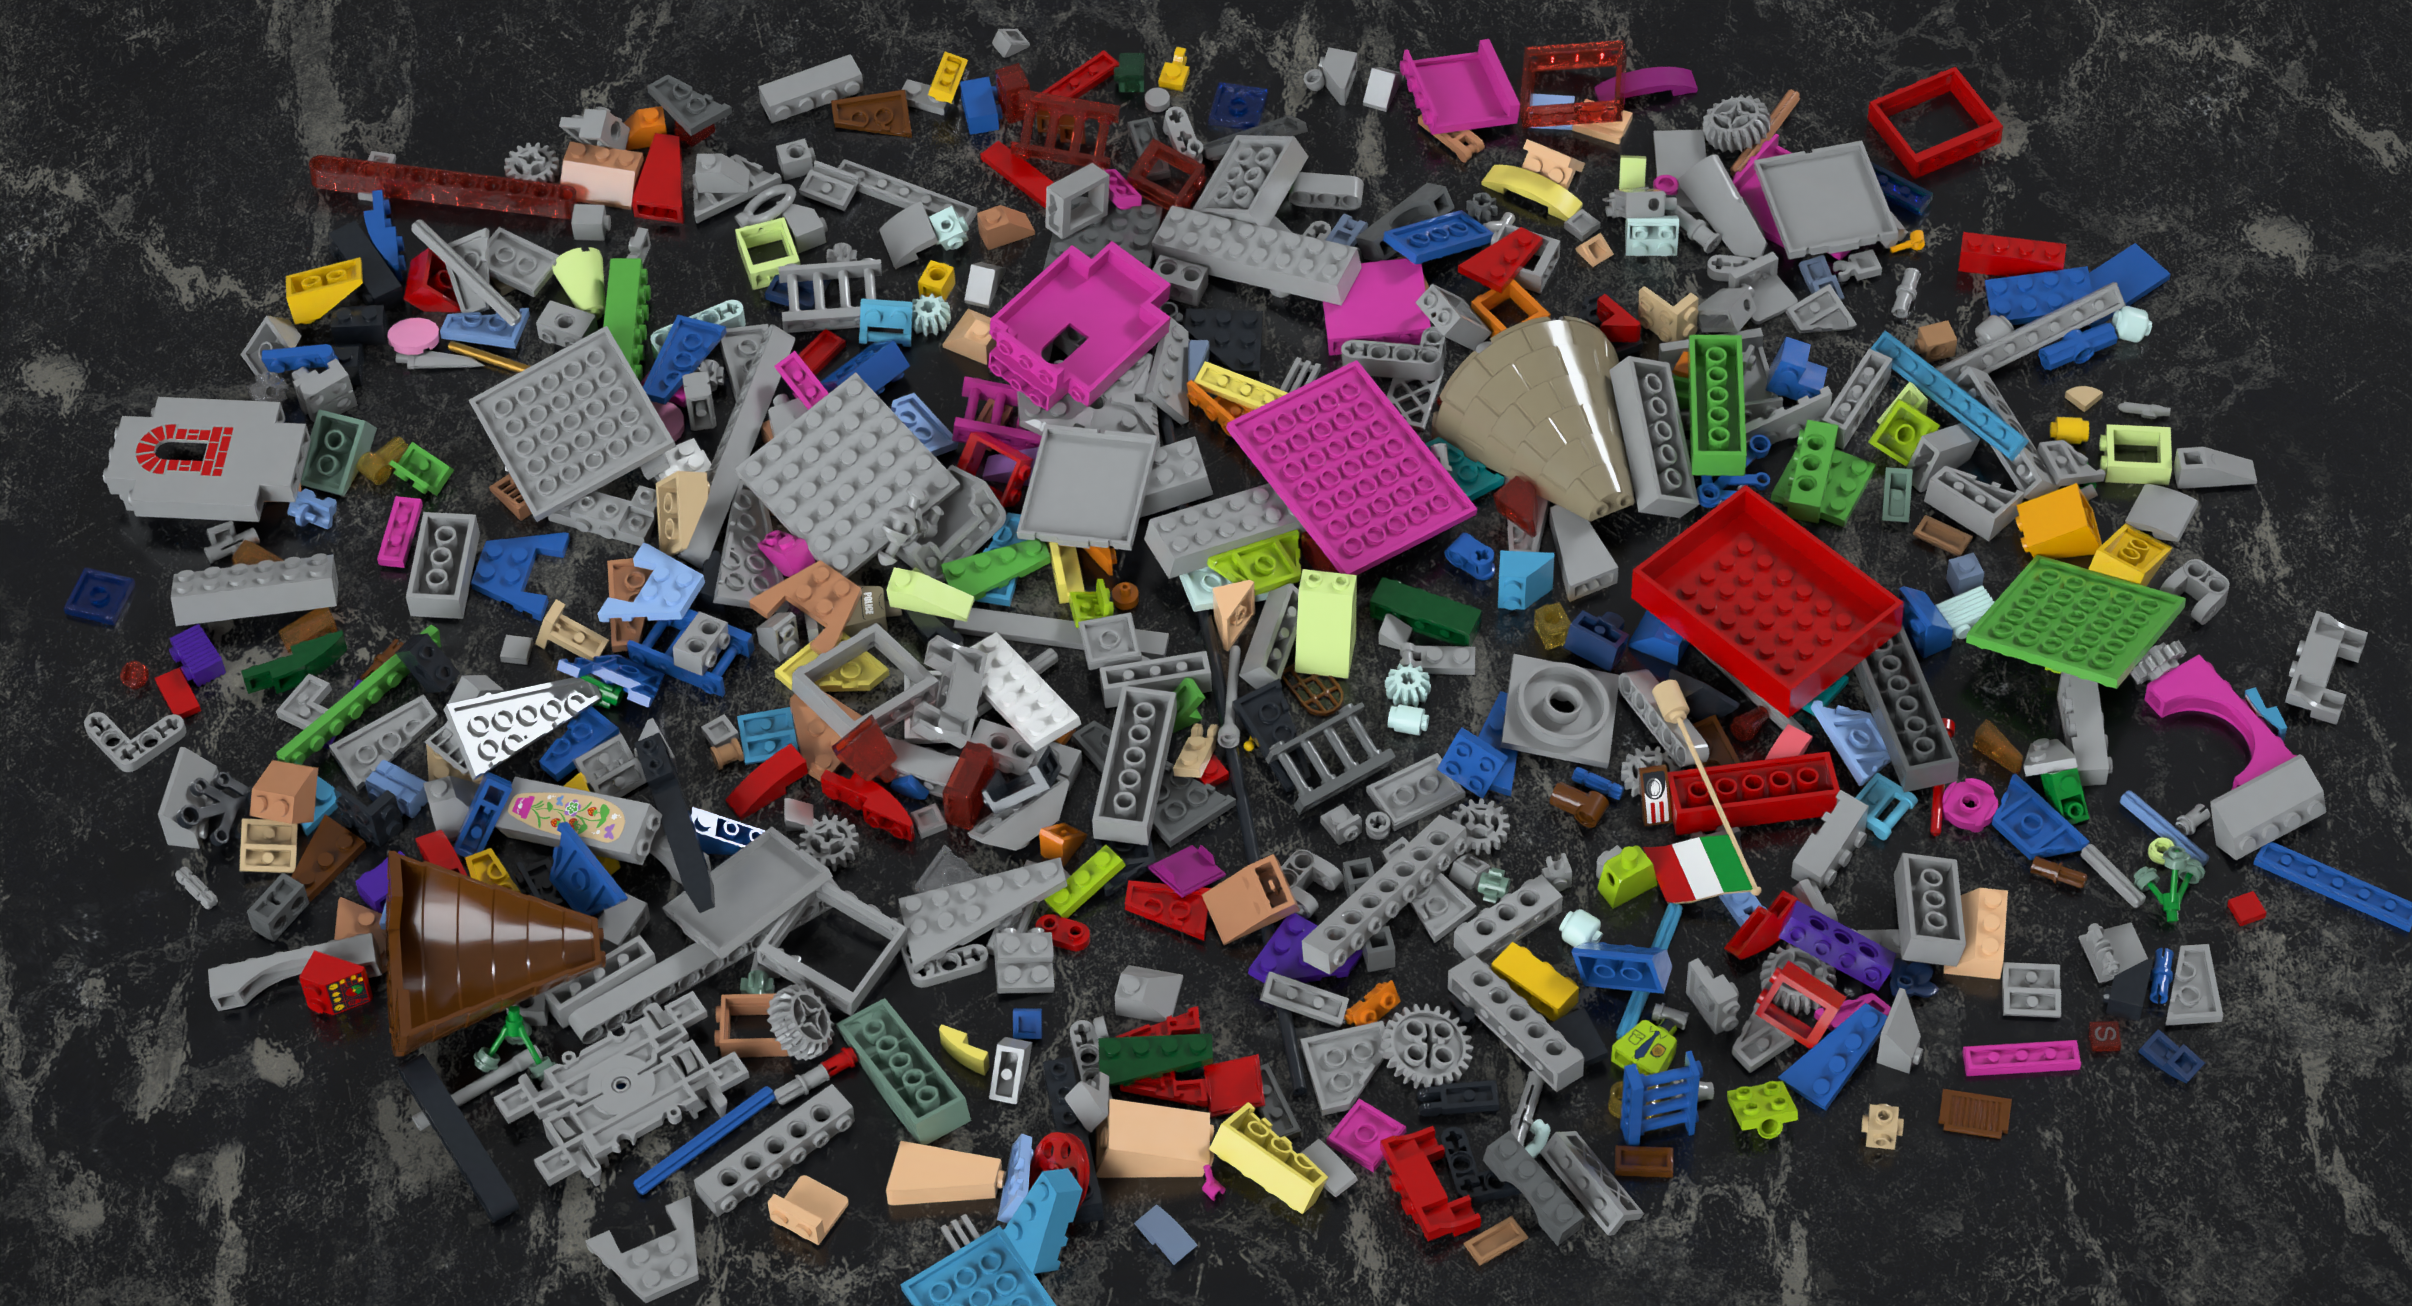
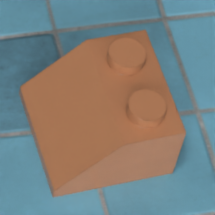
M272 760L252 788L250 816L289 824L314 822L318 768Z

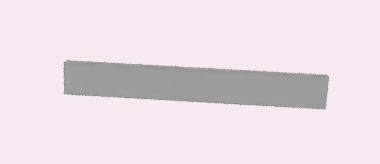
M2112 282L1936 369L1953 382L1969 366L1990 373L2064 337L2074 329H2080L2126 306L2117 282Z
M971 608L967 622L955 619L953 630L958 631L960 634L989 637L997 632L1004 640L1084 650L1079 628L1075 627L1074 621ZM1135 629L1142 656L1149 659L1165 658L1169 633Z

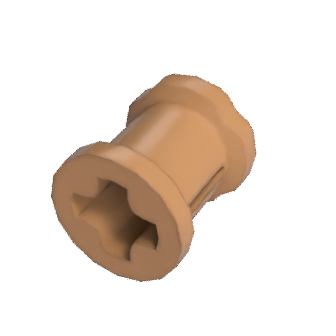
M736 738L731 739L730 743L720 747H710L712 759L718 770L723 769V765L735 760H744L741 746Z

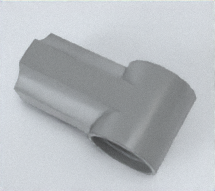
M1805 879L1799 881L1792 888L1793 896L1797 897L1803 904L1838 922L1833 906L1830 903L1826 904L1814 880Z

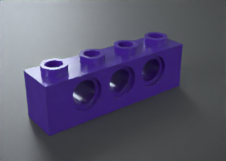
M1796 900L1784 919L1779 934L1780 939L1877 991L1891 972L1896 956L1895 952Z

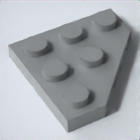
M1383 1021L1300 1039L1301 1048L1322 1116L1350 1110L1384 1060L1382 1055L1385 1049L1380 1047L1383 1041L1381 1037L1385 1029Z

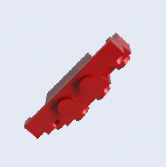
M1433 1126L1412 1134L1393 1135L1380 1140V1150L1392 1171V1175L1389 1176L1391 1186L1395 1192H1400L1403 1198L1401 1199L1402 1207L1406 1215L1411 1214L1415 1223H1419L1427 1241L1451 1232L1455 1237L1481 1227V1217L1479 1213L1475 1214L1469 1195L1448 1203V1197L1430 1164L1445 1156V1149L1443 1145L1438 1144Z

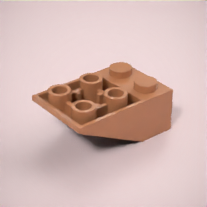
M1274 854L1246 866L1202 894L1223 945L1300 911L1280 863Z

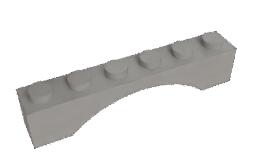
M372 933L358 934L346 939L330 940L319 945L303 946L292 951L276 952L265 957L249 958L238 963L222 964L208 969L210 998L218 1011L245 1006L267 987L283 979L301 974L314 950L364 966L368 978L382 975L379 946Z

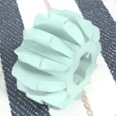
M933 293L929 297L921 294L920 300H912V328H914L916 334L923 332L925 337L929 333L937 336L938 330H946L947 324H950L951 315L948 302H944L942 296L935 298Z
M1410 662L1407 667H1403L1399 663L1397 670L1390 669L1389 677H1386V695L1388 699H1393L1395 706L1402 703L1405 706L1412 704L1414 707H1417L1419 702H1426L1427 695L1431 692L1430 677L1427 672H1423L1421 666L1413 668Z

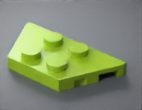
M1297 529L1210 556L1208 557L1207 565L1233 583L1246 580L1253 581L1255 596L1289 583L1299 582L1301 578L1300 548H1298L1299 531Z

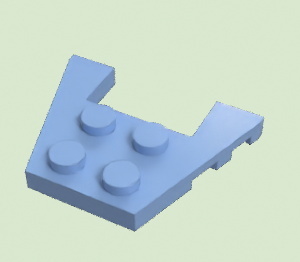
M643 543L633 558L634 566L654 571L634 602L608 597L598 612L600 622H609V618H622V621H632L634 617H647L648 621L683 619L705 584L704 576L651 545Z

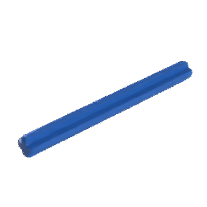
M765 1086L637 1178L633 1183L636 1190L642 1195L646 1194L775 1101L776 1097L773 1090Z

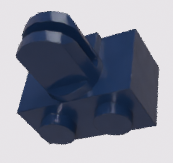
M1582 610L1570 624L1564 648L1611 672L1623 658L1629 634L1622 631L1625 621L1620 615L1613 612H1606L1602 616L1595 617Z

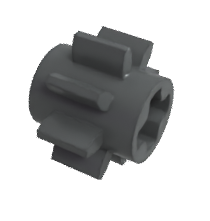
M1487 193L1473 194V201L1467 200L1466 210H1468V215L1480 224L1491 221V215L1497 216L1498 212L1496 198H1491Z

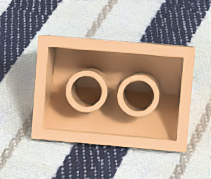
M1978 888L1961 895L1966 946L1957 967L1944 965V974L2000 979L2004 958L2008 891Z

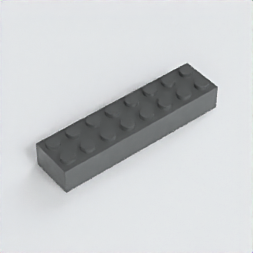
M1902 625L1900 632L1854 667V671L1903 791L1909 792L1957 782L1959 759Z

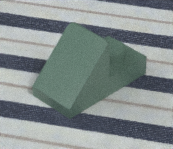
M1886 467L1882 521L1909 522L1913 469Z

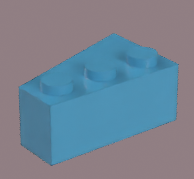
M1068 1168L1042 1171L1003 1230L1032 1274L1059 1269L1061 1262L1057 1259L1061 1247L1066 1246L1068 1240L1065 1236L1068 1223L1074 1220L1083 1191Z

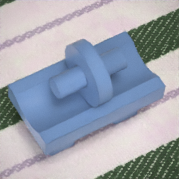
M305 488L301 492L298 491L296 502H290L288 515L296 517V524L304 527L309 522L329 529L332 527L337 502L329 497L320 500L316 498L313 491Z

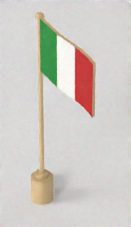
M1676 680L1663 681L1653 688L1652 694L1664 720L1673 724L1678 723L1728 835L1698 837L1660 847H1643L1645 854L1654 866L1656 879L1668 904L1692 903L1732 893L1751 892V894L1757 896L1761 893V887H1757L1683 723L1690 711Z

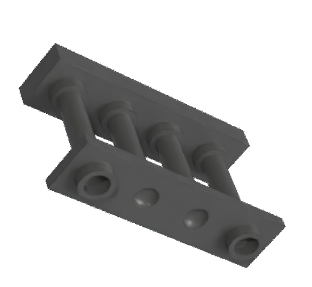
M1362 702L1355 706L1350 703L1341 708L1337 716L1287 743L1282 740L1269 748L1270 752L1265 759L1266 762L1269 764L1279 759L1299 791V798L1294 804L1299 815L1390 766L1396 758L1391 748L1383 752L1381 749L1377 750L1357 716L1360 715L1365 707ZM1345 722L1349 723L1368 754L1366 757L1368 760L1360 765L1358 762H1354L1334 729ZM1325 734L1345 766V773L1338 777L1330 773L1311 742ZM1301 746L1322 779V785L1314 790L1312 786L1308 787L1288 754Z

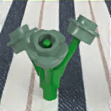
M2171 846L2163 853L2164 865L2172 869L2170 893L2162 894L2155 886L2160 878L2156 874L2157 870L2154 868L2148 869V867H2143L2138 870L2134 875L2135 882L2133 884L2142 892L2150 889L2157 897L2159 903L2163 905V911L2167 915V922H2178V911H2180L2182 897L2188 884H2197L2204 877L2205 870L2198 860L2191 859V856L2187 854L2183 847ZM2179 875L2183 882L2177 892V882Z
M518 1006L508 1008L506 1024L503 1026L490 1049L481 1047L479 1052H475L473 1056L476 1060L475 1066L487 1073L490 1070L496 1071L500 1057L495 1052L505 1038L512 1045L516 1043L518 1045H526L535 1061L529 1066L532 1073L530 1075L531 1078H538L539 1081H543L544 1070L555 1065V1062H551L548 1056L540 1059L529 1039V1035L532 1034V1028L530 1024L523 1020Z

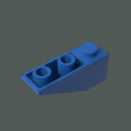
M692 807L690 810L702 850L706 854L734 855L765 832V830Z

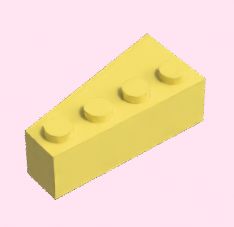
M1249 1102L1246 1103L1221 1124L1209 1150L1218 1155L1221 1160L1237 1168L1244 1176L1260 1184L1267 1192L1286 1202L1290 1208L1303 1214L1316 1203L1328 1176L1303 1153L1297 1154L1292 1150V1142L1285 1136L1281 1138L1271 1130L1273 1125L1266 1118L1260 1120L1253 1113L1255 1108Z

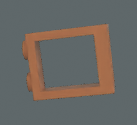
M775 994L721 995V1006H716V1022L720 1023V1030H715V1047H720L722 1058L734 1051L738 1057L789 1056L787 1050H781V1044L779 1041H775L776 1038L730 1039L731 1015H769L767 1009L770 1007L769 1001L773 999Z

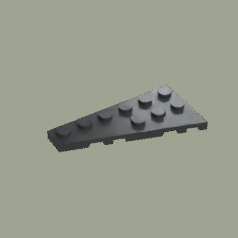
M1092 721L1073 733L1072 740L1103 773L1112 730L1096 721ZM1166 761L1152 828L1169 847H1172L1236 806V799L1230 795L1224 796L1217 792L1215 787L1206 783L1204 785L1192 777L1174 776V765Z

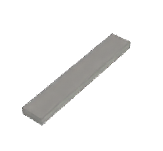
M846 159L838 167V169L860 177L861 183L857 185L856 191L899 207L907 208L921 201L928 217L952 206L959 218L964 217L968 227L977 215V208Z

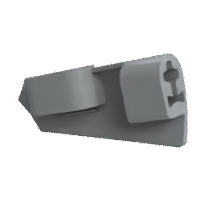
M1716 154L1710 155L1686 171L1678 179L1679 186L1716 233L1722 236V240L1735 256L1757 258L1763 256L1768 244L1764 238L1765 233L1746 200L1740 196L1719 156Z

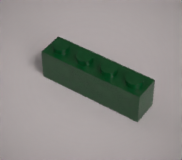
M1382 577L1370 600V617L1384 621L1386 614H1391L1412 627L1414 632L1456 646L1471 647L1481 628L1482 610L1472 605L1453 601L1445 596L1429 593L1421 588L1402 584L1397 580Z

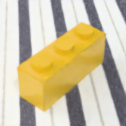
M1512 942L1491 963L1492 971L1500 979H1504L1518 996H1522L1527 1001L1528 1005L1553 1022L1566 1016L1578 1003L1579 987L1571 978L1564 977L1556 972L1549 963L1542 962L1534 957L1525 947H1520Z

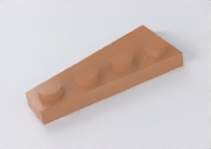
M633 558L607 561L609 598L634 602L654 570L635 567ZM634 617L632 621H622V618H610L612 651H628L627 642L629 640L641 644L647 617Z

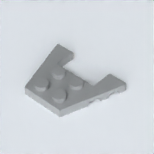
M690 1196L665 1206L675 1231L627 1252L620 1253L610 1230L586 1240L588 1250L592 1254L595 1253L602 1260V1263L608 1269H612L621 1278V1281L645 1303L699 1280Z

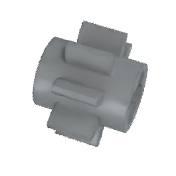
M837 243L833 246V250L827 249V263L857 261V251L852 250L851 246L846 243Z
M714 360L702 361L700 367H697L694 371L708 372L711 392L717 390L718 384L724 385V367H719V364Z

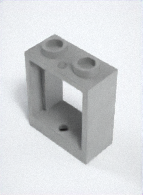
M1091 163L1047 186L1045 227L1061 239H1064L1107 216L1110 175L1094 163ZM1088 192V202L1071 210V200Z
M1503 223L1499 232H1494L1491 245L1514 232L1519 227ZM1535 233L1543 237V244L1535 253V255L1541 257L1534 271L1522 268L1514 280L1522 288L1541 293L1560 258V240Z
M1434 284L1415 302L1444 337L1475 351L1476 347L1484 342L1492 333L1463 298Z

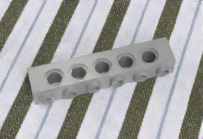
M1969 366L1953 382L2029 440L2013 461L1991 445L2019 491L2025 492L2024 498L2032 500L2059 489L2060 486L2057 487L2038 451L1988 373Z
M1473 955L1448 970V989L1466 1007L1473 1008L1475 1015L1556 1092L1583 1076L1584 1057L1580 1050L1573 1048L1565 1040L1561 1032L1555 1031L1546 1022L1545 1018L1540 1013H1536L1522 996H1518L1504 979H1500L1487 963L1482 962L1476 955Z
M831 1084L694 1180L697 1195L716 1217H719L724 1212H730L736 1207L737 1203L747 1196L756 1194L770 1180L779 1178L784 1170L793 1164L803 1161L806 1155L814 1149L823 1147L834 1135L846 1131L855 1121L853 1106ZM820 1119H827L826 1121H823V1122H819V1121H818V1120H820ZM797 1135H804L803 1137H800V1138H796V1137H795V1136H797ZM774 1151H782V1152H780V1153H778V1154H773V1153H772V1152H774ZM751 1167H759L755 1170H749ZM728 1183H736L732 1186H725Z

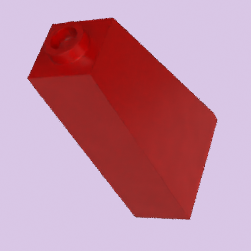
M655 133L632 198L634 217L684 223L682 150L679 136Z

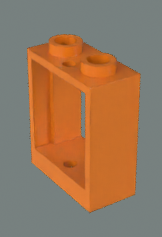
M1514 279L1502 294L1491 289L1483 295H1478L1471 302L1473 311L1492 332L1489 335L1491 338L1507 328L1489 310L1509 298L1530 316L1522 322L1546 316L1550 318L1551 315Z

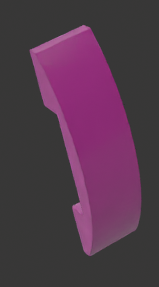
M1652 67L1613 77L1597 85L1594 91L1598 103L1613 107L1625 105V98L1667 90H1671L1673 96L1697 92L1698 88L1691 70L1678 67Z

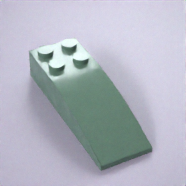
M885 998L836 1024L847 1045L855 1052L858 1062L919 1144L927 1145L971 1121L963 1094Z

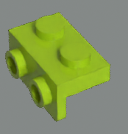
M1097 579L1096 592H1069V604L1076 628H1079L1078 622L1113 616V602L1110 601L1109 588H1105L1103 579Z

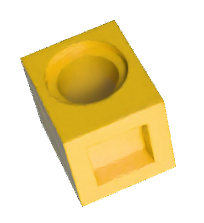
M930 260L918 281L919 297H921V294L929 297L933 293L935 298L942 296L945 302L955 285L954 267Z

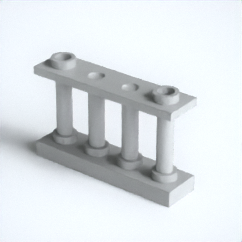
M865 258L861 261L807 265L791 263L779 266L780 283L787 282L789 311L782 312L783 331L790 333L860 328V307L851 306L849 278L864 277L866 299L876 300L874 276H882L881 259ZM839 279L841 307L825 308L823 280ZM813 281L814 310H800L798 282Z

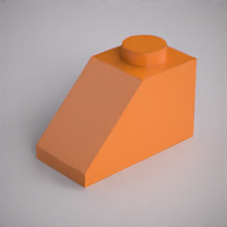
M662 106L638 109L624 122L630 128L625 150L650 147L655 133L667 134Z

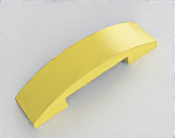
M1494 165L1482 181L1483 186L1501 194H1504L1508 189L1548 207V214L1567 221L1583 206V203L1577 197L1554 181L1535 172L1515 166Z

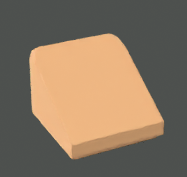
M1601 233L1575 248L1592 267L1614 255Z

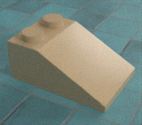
M676 471L656 483L659 551L670 557L686 550L710 493L707 472Z

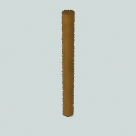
M451 341L448 346L449 351L517 373L531 367L455 341Z

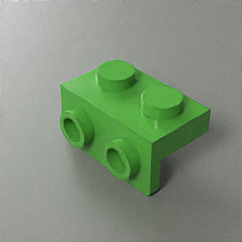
M413 442L398 463L392 459L389 462L396 469L394 471L395 475L406 482L409 478L415 481L412 485L423 494L430 491L436 496L454 471V469Z

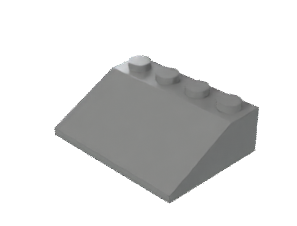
M1236 135L1193 210L1269 227L1309 156L1294 136Z

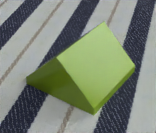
M1897 399L1868 442L1907 467L1921 437L1937 431L1940 425L1909 403Z

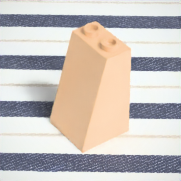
M1109 1099L1108 1116L1096 1127V1176L1099 1178L1202 1177L1205 1173L1204 1165H1210L1211 1167L1214 1158V1152L1209 1150L1214 1134V1125L1210 1124V1113Z

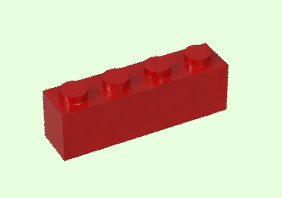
M1963 232L1958 271L2012 277L2063 270L2066 244Z

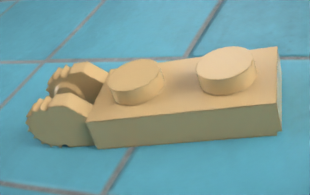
M1194 724V727L1191 729V737H1188L1173 767L1174 776L1202 777L1216 748L1219 731L1218 725L1211 724L1207 730V738L1202 737V725Z

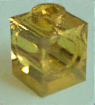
M1560 602L1544 605L1535 610L1534 627L1546 649L1549 650L1564 645L1571 622Z

